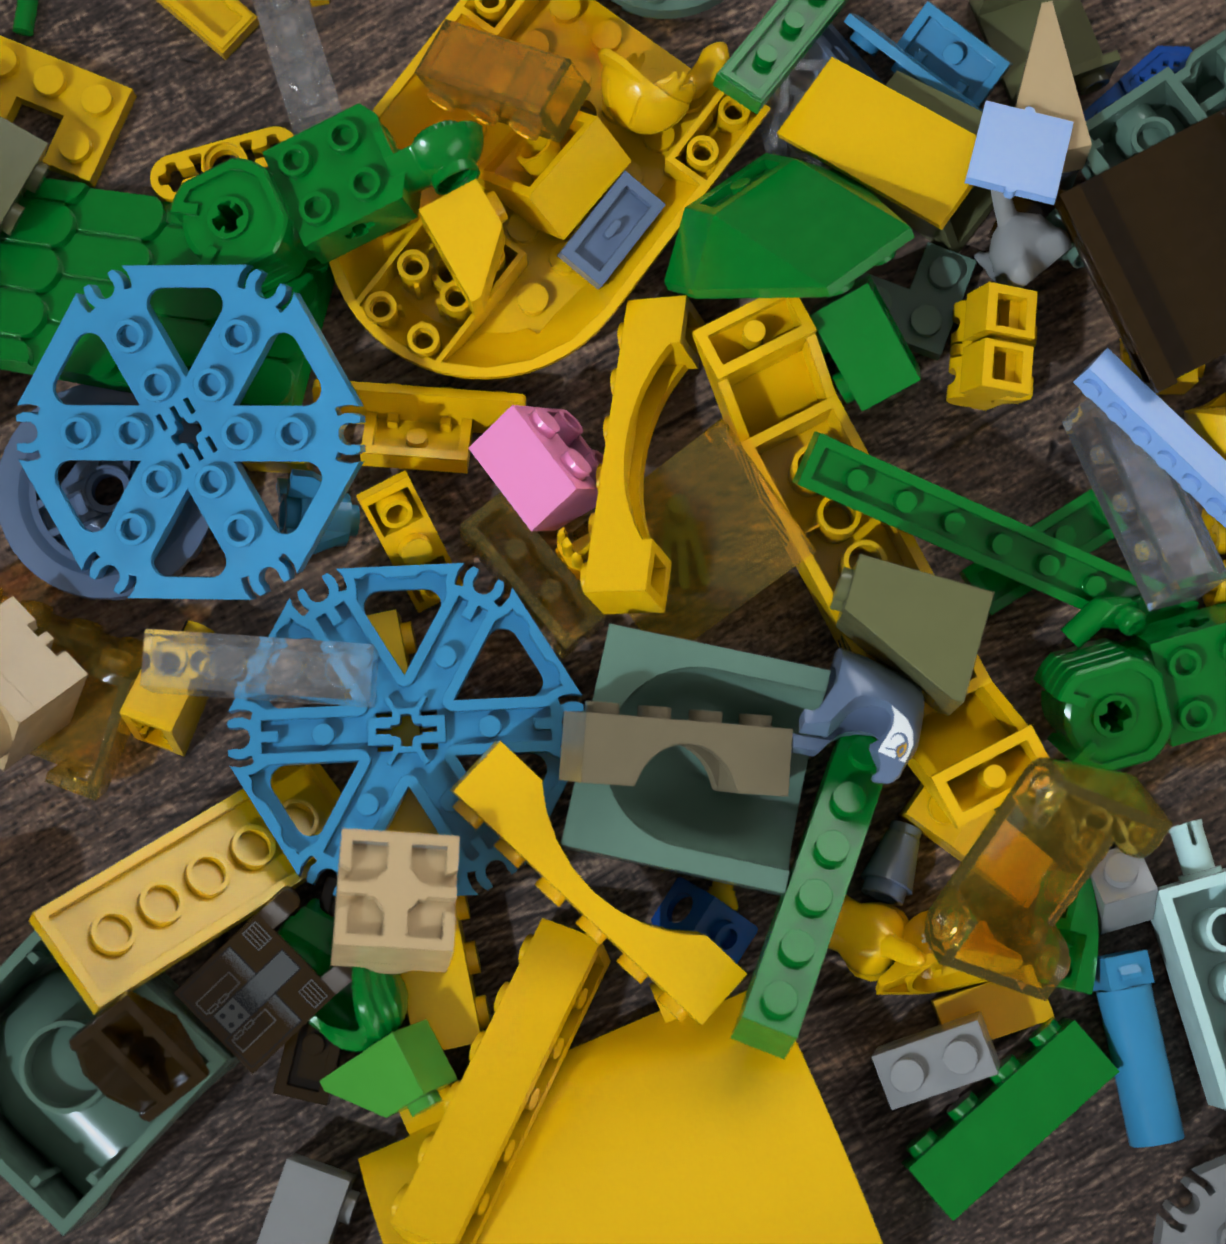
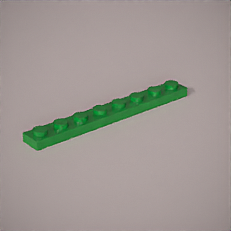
M814 431L792 481L799 486L1080 610L1096 597H1129L1139 603V610L1145 613L1147 618L1146 624L1197 610L1199 602L816 431Z

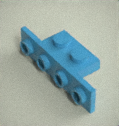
M930 1L926 2L898 43L894 42L858 14L849 13L843 21L855 30L850 39L859 47L873 56L880 49L896 61L890 68L894 73L899 71L918 81L921 80L926 85L982 112L983 108L981 106L1013 64Z

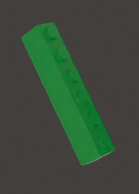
M851 735L837 739L790 868L785 894H782L779 899L731 1035V1039L785 1059L798 1038L883 786L882 783L872 782V776L877 771L869 751L870 744L878 740L874 736Z

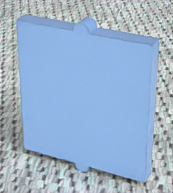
M986 100L965 184L1002 192L1007 199L1018 196L1054 205L1074 122L1036 113L1035 109L1030 106L1024 110Z

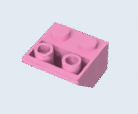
M512 405L469 447V450L531 531H556L596 507L598 490L595 476L597 466L603 462V454L589 447L581 436L583 433L581 424L571 413L564 409Z

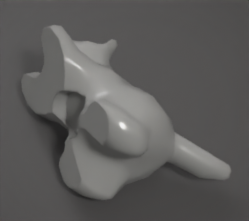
M991 190L997 228L992 235L989 252L979 251L974 255L975 260L986 270L988 277L994 282L1024 288L1071 249L1072 240L1067 231L1056 227L1043 215L1017 212L1012 199L1005 198L1002 192Z

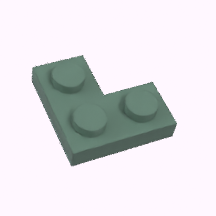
M928 242L909 289L866 272L859 276L857 281L870 275L911 351L938 361L953 325V305L956 302L962 301L977 261Z

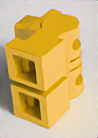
M988 282L968 293L967 300L956 302L953 305L952 320L954 323L959 324V327L951 334L948 372L955 375V379L947 386L946 401L948 403L986 411L1002 404H1019L1032 398L1034 378L1032 377L1033 352L1037 341V326L1035 324L1038 291Z

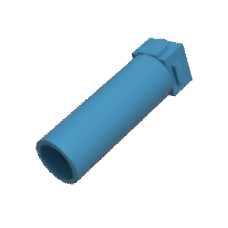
M1125 950L1098 956L1093 991H1096L1110 1059L1120 1071L1114 1077L1129 1146L1136 1148L1169 1144L1185 1138L1151 983H1154L1147 950Z

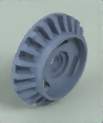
M84 384L57 393L59 399L68 405H139L133 393ZM36 407L32 412H39L40 408ZM160 415L159 417L162 423L164 424L165 428L167 429L168 427L164 422L162 416ZM182 418L183 421L181 423L184 426V432L178 436L180 442H191L198 448L197 445L199 443L197 442L196 435L202 430L197 424H189ZM21 422L5 447L0 461V525L13 552L33 574L63 592L90 600H126V597H129L133 592L135 584L126 593L117 594L114 592L115 585L120 578L119 572L114 566H110L107 569L103 578L96 580L89 577L90 569L84 571L80 569L18 460H37L41 458L40 453H23L17 450V443L33 442L37 437V428L31 422ZM183 457V459H184L186 465H187L188 468H189L190 466H189V464H188L186 458ZM77 461L60 486L85 528L94 532L103 529L118 504L117 502L113 505L105 506L97 502L95 490L99 482L108 477L118 478L122 481L125 491L140 461ZM191 495L154 561L156 569L165 576H179L183 573L182 569L192 558H197L203 549L202 544L209 531L212 532Z

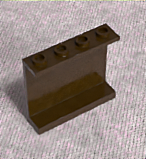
M1226 108L1056 196L1054 203L1141 380L1155 393H1159L1178 383L1177 378L1226 354Z

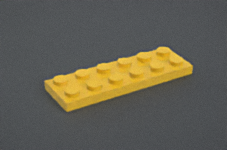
M321 764L283 766L275 771L271 780L275 794L297 829L306 836H315L321 833L342 794ZM243 788L34 911L29 922L90 1010L96 1015L110 1006L128 990L134 991L257 913L282 887L289 886L295 889L305 883L310 867L317 860L312 857L304 866L301 877L298 876Z

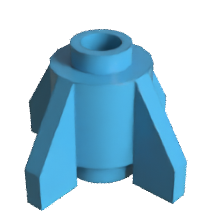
M291 469L289 479H277L276 490L278 502L280 503L278 528L281 533H291L300 524L322 483V476L316 472ZM349 493L345 495L313 554L335 546L345 547L349 536H357L360 525V508L358 505L352 504ZM287 556L284 557L287 561H291Z

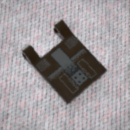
M289 886L282 887L246 924L174 991V994L252 1074L327 1002L352 981V967L330 966L320 976L274 929L299 907L300 897Z

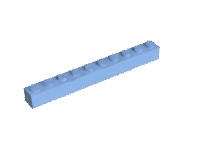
M1106 348L1083 370L1073 383L1111 421L1115 422L1130 436L1136 445L1140 446L1153 458L1160 468L1164 469L1175 479L1185 492L1198 501L1209 515L1213 516L1226 528V460L1110 349Z

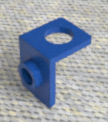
M682 877L676 879L651 919V922L656 926L667 929L698 931L707 935L736 964L758 932L756 925L715 896ZM685 897H692L693 904L688 916L680 922L673 923L672 912L676 904Z

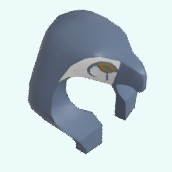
M839 648L834 653L825 699L819 708L815 710L804 709L800 715L799 733L802 734L793 733L791 753L814 757L824 747L840 737L851 735L874 736L878 740L870 744L869 747L877 768L876 774L872 776V782L882 784L893 783L901 776L905 766L918 748L924 715V696L922 690L908 678L881 663L852 651Z

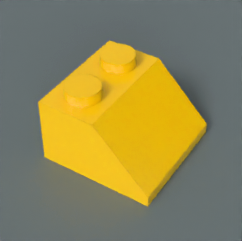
M538 98L478 167L480 176L477 181L489 192L493 190L501 202L532 227L565 240L571 232L583 223L585 215L601 196L608 192L632 160L598 116Z

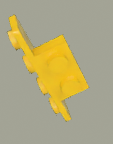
M315 379L313 382V402L318 400L321 393V385L318 379ZM350 381L364 407L345 406L341 408L342 414L359 413L365 416V423H359L365 424L361 444L366 446V451L360 454L361 461H364L362 466L468 473L469 447L472 443L473 432L484 433L512 405L526 406V395L505 391L493 392L455 389L451 387L438 388L398 383L384 384Z

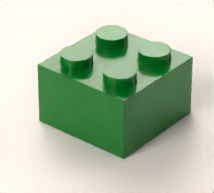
M870 275L857 281L848 291L840 295L831 296L814 305L809 316L817 329L816 336L823 356L830 353L837 365V368L834 369L835 374L832 377L847 404L856 400L863 412L921 380L920 366Z

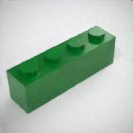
M1052 1017L1041 1024L1028 1038L1033 1044L1018 1058L1010 1054L1002 1059L998 1074L989 1077L992 1081L977 1095L972 1091L966 1092L948 1108L947 1114L951 1118L936 1132L930 1127L923 1130L906 1146L905 1150L910 1155L901 1163L952 1221L958 1218L1120 1072L1075 1020L1063 1017L1057 1022Z

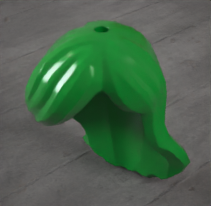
M313 898L297 914L291 915L281 925L278 933L320 976L331 966L334 916L326 914L320 907L319 899ZM352 967V981L327 1002L308 1023L340 1049L356 1052L365 1051L401 1027L408 1008L406 985L400 974H383L363 967Z

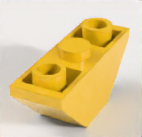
M406 470L356 495L393 566L452 563ZM458 575L456 585L463 586V582ZM407 590L418 613L441 602L439 596L433 591Z

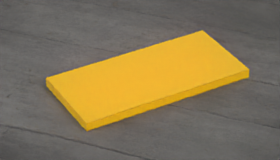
M834 57L830 58L777 131L778 137L941 230L973 188V185L965 184V179L977 135Z

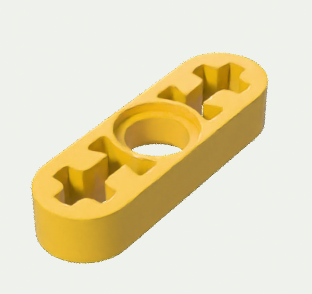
M272 126L164 156L154 164L151 170V185L161 201L172 203L176 192H173L170 185H164L171 182L170 173L179 171L183 178H187L182 181L184 183L193 178V176L199 175L194 165L201 163L202 172L213 168L215 161L224 155H232L249 160L245 153L249 149H252L256 158L255 162L266 168L268 164L262 152L269 149L270 145L281 143L294 135L283 127Z

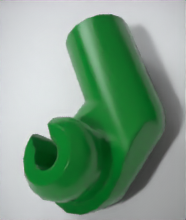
M1096 597L1060 630L1080 649L1101 628H1119L1125 636H1134L1144 628L1147 618L1145 613L1139 610V603L1129 597Z

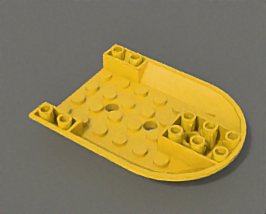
M459 0L372 110L377 114L380 122L392 134L398 149L402 150L410 146L417 134L438 122L445 120H455L456 122L475 121L482 125L484 139L483 151L477 162L479 167L538 98L570 108L584 106L591 109L595 116L599 117L632 160L624 171H627L666 205L598 290L557 257L558 253L577 229L571 232L565 240L535 229L503 202L501 203L508 215V220L502 223L506 242L485 312L477 317L473 315L455 281L451 280L445 283L441 280V276L447 267L423 227L420 213L418 218L330 261L329 265L335 282L346 304L364 328L387 349L421 368L452 377L488 380L524 375L548 367L584 346L612 318L678 232L685 207L709 192L768 115L771 108L765 104L759 113L755 114L712 84L702 97L693 100L689 104L690 108L686 115L666 131L653 135H643L628 131L619 125L606 109L601 93L603 65L600 62L598 52L602 48H608L625 59L630 57L632 53H637L638 59L640 54L644 52L645 60L641 69L661 68L671 72L676 71L677 74L681 75L682 71H685L687 74L691 70L690 67L596 0ZM480 185L485 194L489 193L487 189ZM433 186L421 191L419 209L444 195L437 194ZM604 193L601 196V198L595 203V205L589 210V212L585 215V219L588 217V215L592 212V210L596 207V205L599 203V201L603 198V196L606 193Z

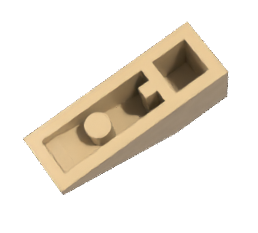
M1053 1L1043 2L1040 7L1015 107L1025 110L1026 107L1030 106L1035 109L1036 113L1074 122L1062 173L1083 169L1092 143Z

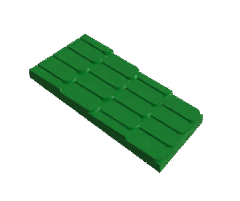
M49 178L44 179L36 194L27 190L19 202V205L25 207V211L11 236L4 232L0 234V369L33 375L75 294H84V287L92 284L99 287L106 299L112 296L114 284L108 276V272L112 269L123 272L130 281L128 273L121 265H197L200 258L193 253L186 242L183 223L170 213L172 203L160 201L155 196L89 188L86 183ZM316 258L307 261L299 276L283 283L292 287V294L288 303L281 308L285 310L290 304L294 292L300 293L321 331L335 282L329 262L323 265ZM277 287L263 293L266 298L272 297ZM212 288L159 289L151 296L150 304L187 369L190 370L222 311V298ZM86 298L88 305L93 310L95 307L92 304H90ZM94 333L82 336L58 380L132 393L103 340ZM288 333L278 334L239 406H302L312 368L293 336Z

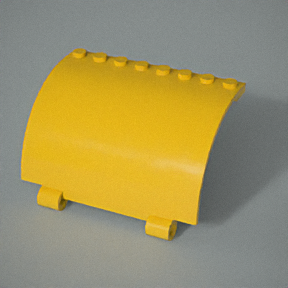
M654 982L649 983L660 1011L568 1050L476 1244H883L852 1166L797 1041H795L785 1059L731 1039L747 991L724 1000L702 1025L689 1015L681 1023L657 1001V998L664 991ZM453 1083L439 1091L443 1101L415 1117H412L408 1109L400 1112L409 1137L358 1158L370 1205L383 1244H413L404 1240L390 1224L393 1218L391 1213L392 1205L400 1188L405 1184H410L419 1166L418 1154L426 1136L430 1132L436 1131L445 1113L444 1102L446 1095Z

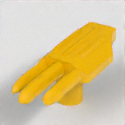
M562 527L557 533L558 540L555 550L557 559L560 560L563 571H566L572 581L580 580L583 561L588 559L589 534L587 533L571 543L567 531Z

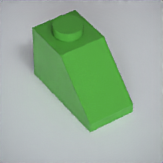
M427 1019L390 1033L319 1082L325 1092L388 1118L406 1109L409 1110L412 1117L431 1109L443 1101L439 1091L458 1080Z

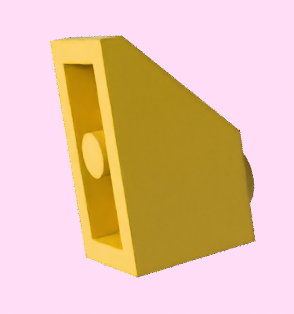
M475 178L418 210L423 227L473 315L477 317L485 312L506 242L502 223L508 220V215L497 194L493 190L485 194Z

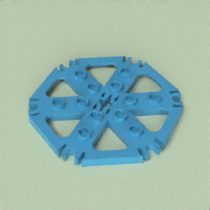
M121 265L128 273L130 281L119 270L112 269L109 271L108 276L114 284V292L109 298L106 299L99 287L92 284L84 287V294H75L17 406L36 405L40 409L39 412H22L16 415V422H31L37 428L36 439L29 443H17V450L23 453H40L41 458L37 460H18L82 571L90 569L89 577L94 580L103 578L110 566H114L118 570L120 578L113 590L117 594L126 593L135 584L134 590L128 598L257 599L250 586L259 596L270 593V586L265 580V572L269 567L277 570L283 582L295 578L294 568L284 558L285 556L292 561L297 573L304 571L362 467L364 461L353 463L344 461L341 457L342 454L358 455L366 451L365 445L350 444L344 438L346 426L350 423H365V416L359 413L342 414L341 408L350 405L364 407L300 293H293L292 300L285 310L281 307L288 303L292 294V287L280 283L272 297L266 298L263 295L261 286L268 274L265 271L255 269L246 280L247 274L253 268L251 265ZM212 288L222 298V311L190 370L187 369L150 304L151 296L159 289ZM86 298H87L88 302L95 307L93 310H92V308L88 305V303H87V301H86ZM94 333L103 340L139 405H68L59 399L56 393V383L82 336ZM288 333L293 336L320 382L321 393L318 400L307 406H239L278 334ZM160 415L162 416L164 422L166 423V425H167V427H168L167 429L165 428L164 424L162 423V421H161V419H160V417H159ZM182 418L189 424L199 423L201 425L202 431L196 435L197 442L199 443L197 445L198 448L191 442H180L178 436L184 432V426L181 423L183 421ZM183 457L186 458V460H187V462H188V464H189V466H190L189 468H188V466L186 465V463H185ZM70 460L140 461L106 526L97 532L85 528L59 484L58 471L60 467ZM240 461L310 462L319 468L322 475L321 486L300 524L293 532L288 534L280 532ZM190 495L226 557L225 569L216 577L165 576L156 569L154 564ZM98 555L99 558L92 564V560Z
M465 563L337 568V572L344 578L347 590L340 591V587L334 577L326 573L322 578L329 588V594L324 601H312L303 588L297 591L299 601L308 611L305 616L295 609L291 598L287 601L228 711L231 714L240 711L252 713L250 720L238 717L227 721V728L230 730L244 729L250 735L248 745L243 749L228 750V757L238 761L253 759L254 763L243 767L230 766L297 875L301 877L304 866L312 857L317 860L307 873L308 883L315 885L320 874L326 869H333L338 875L342 828L387 831L409 788L440 835L460 836L456 885L457 896L479 895L472 888L469 881L468 873L475 872L480 886L486 890L493 888L491 881L486 876V868L490 862L501 861L512 875L517 872V868L493 846L500 838L485 823L477 830L474 829L452 808L458 801V798L450 789L466 773L457 757L482 756L495 741H501L514 754H536L540 756L547 766V774L542 784L546 810L550 818L568 781L559 780L564 711L583 712L584 708L582 703L576 701L560 705V698L571 695L582 697V694L514 589H511L509 598L502 606L498 607L496 605L504 594L505 584L503 581L498 579L490 593L479 594L473 586L480 572L478 568L473 566L466 572L463 578V586L456 585L458 575L465 567ZM430 590L439 596L441 607L404 675L366 616L365 602L370 595L376 592ZM501 629L509 630L516 635L543 679V686L535 696L456 700L487 639L493 632ZM301 639H312L320 645L357 705L278 709L270 702L269 689L292 646ZM436 711H437V715H422V716H421V712H436ZM377 714H392V717L377 718ZM411 716L414 725L422 726L424 729L437 728L435 732H423L422 735L414 736L413 745L408 747L403 746L400 737L392 736L391 734H377V731L392 730V727L401 726L402 717ZM438 744V749L422 750V745ZM378 747H393V751L378 752ZM358 762L321 833L315 836L302 834L272 788L271 780L275 771L287 765ZM337 886L335 887L334 892H333V894H332V895L335 896V897H336V888H337Z

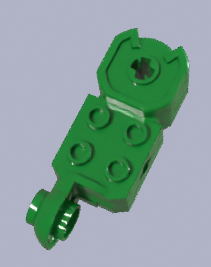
M358 103L263 151L262 153L268 164L266 168L247 159L231 158L185 181L175 194L170 213L183 223L186 242L193 253L200 258L197 265H251L253 268L247 274L246 280L255 269L268 273L261 286L262 293H265L279 286L280 283L283 284L299 276L307 261L316 258L324 265L418 218L421 191L433 186L437 194L446 195L475 178L478 179L480 170L477 162L483 151L482 125L475 121L456 122L455 120H445L422 130L417 134L410 146L401 150L398 149L392 134L380 122L377 114Z
M1226 602L1146 624L1138 634L1130 636L1131 640L1119 643L1104 637L1086 642L1080 649L1077 646H1072L1050 653L1039 666L1033 679L1045 689L1041 690L1042 710L1048 723L1058 732L1057 734L1052 732L1047 740L1078 768L1094 775H1102L1153 760L1167 743L1174 747L1226 732Z

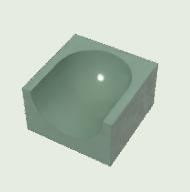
M609 623L592 701L620 703L619 715L637 716L638 705L672 708L671 719L688 720L689 710L723 712L722 723L738 724L739 714L773 716L772 727L793 729V733L802 734L799 733L800 715L804 709L815 710L821 706L827 692L831 670ZM680 745L670 746L657 753L646 764L635 786L574 782L561 845L567 850L773 895L785 894L790 872L789 860L809 756L791 753L788 797L742 794L712 790L708 774L700 760L691 751Z
M34 930L0 966V1175L51 1225L65 1236L96 1218L112 1201L110 1196L120 1182L153 1144L206 1090L224 1074L233 1069L240 1061L174 994L179 985L165 972H162L133 992L177 1014L210 1070L209 1075L151 1122L141 1119L138 1116V1112L108 1099L83 1074L76 1052L70 1048L69 1044L71 1036L101 1012L96 1015L93 1014L36 930Z

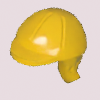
M715 42L702 49L698 60L687 74L685 71H682L681 75L677 74L676 71L671 72L661 68L641 69L645 60L644 52L640 54L638 59L637 53H632L630 57L625 59L608 48H602L598 52V56L603 65L601 93L606 109L612 118L628 131L643 135H653L666 131L686 115L690 108L689 104L693 100L702 97L711 87L716 74L730 58L727 44L725 42Z

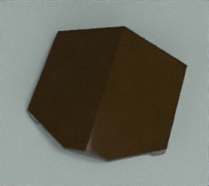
M128 990L72 1035L69 1040L70 1048L76 1052L83 1074L108 1099L138 1112V1116L147 1122L153 1121L205 1080L210 1072L177 1014L131 990Z

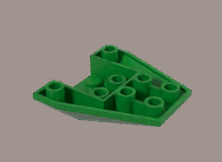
M765 153L685 207L664 282L669 291L687 295L694 299L831 297L851 289L855 284V279L872 267L882 265L893 259L897 253L896 250L912 240L914 234L912 228L863 185L846 175L795 158Z

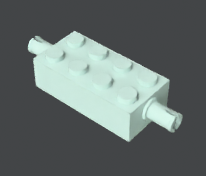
M1201 818L1167 828L1168 833L1171 835L1183 875L1178 876L1179 881L1157 887L1154 917L1151 922L1208 1105L1226 1110V868L1222 869L1221 865L1215 866Z

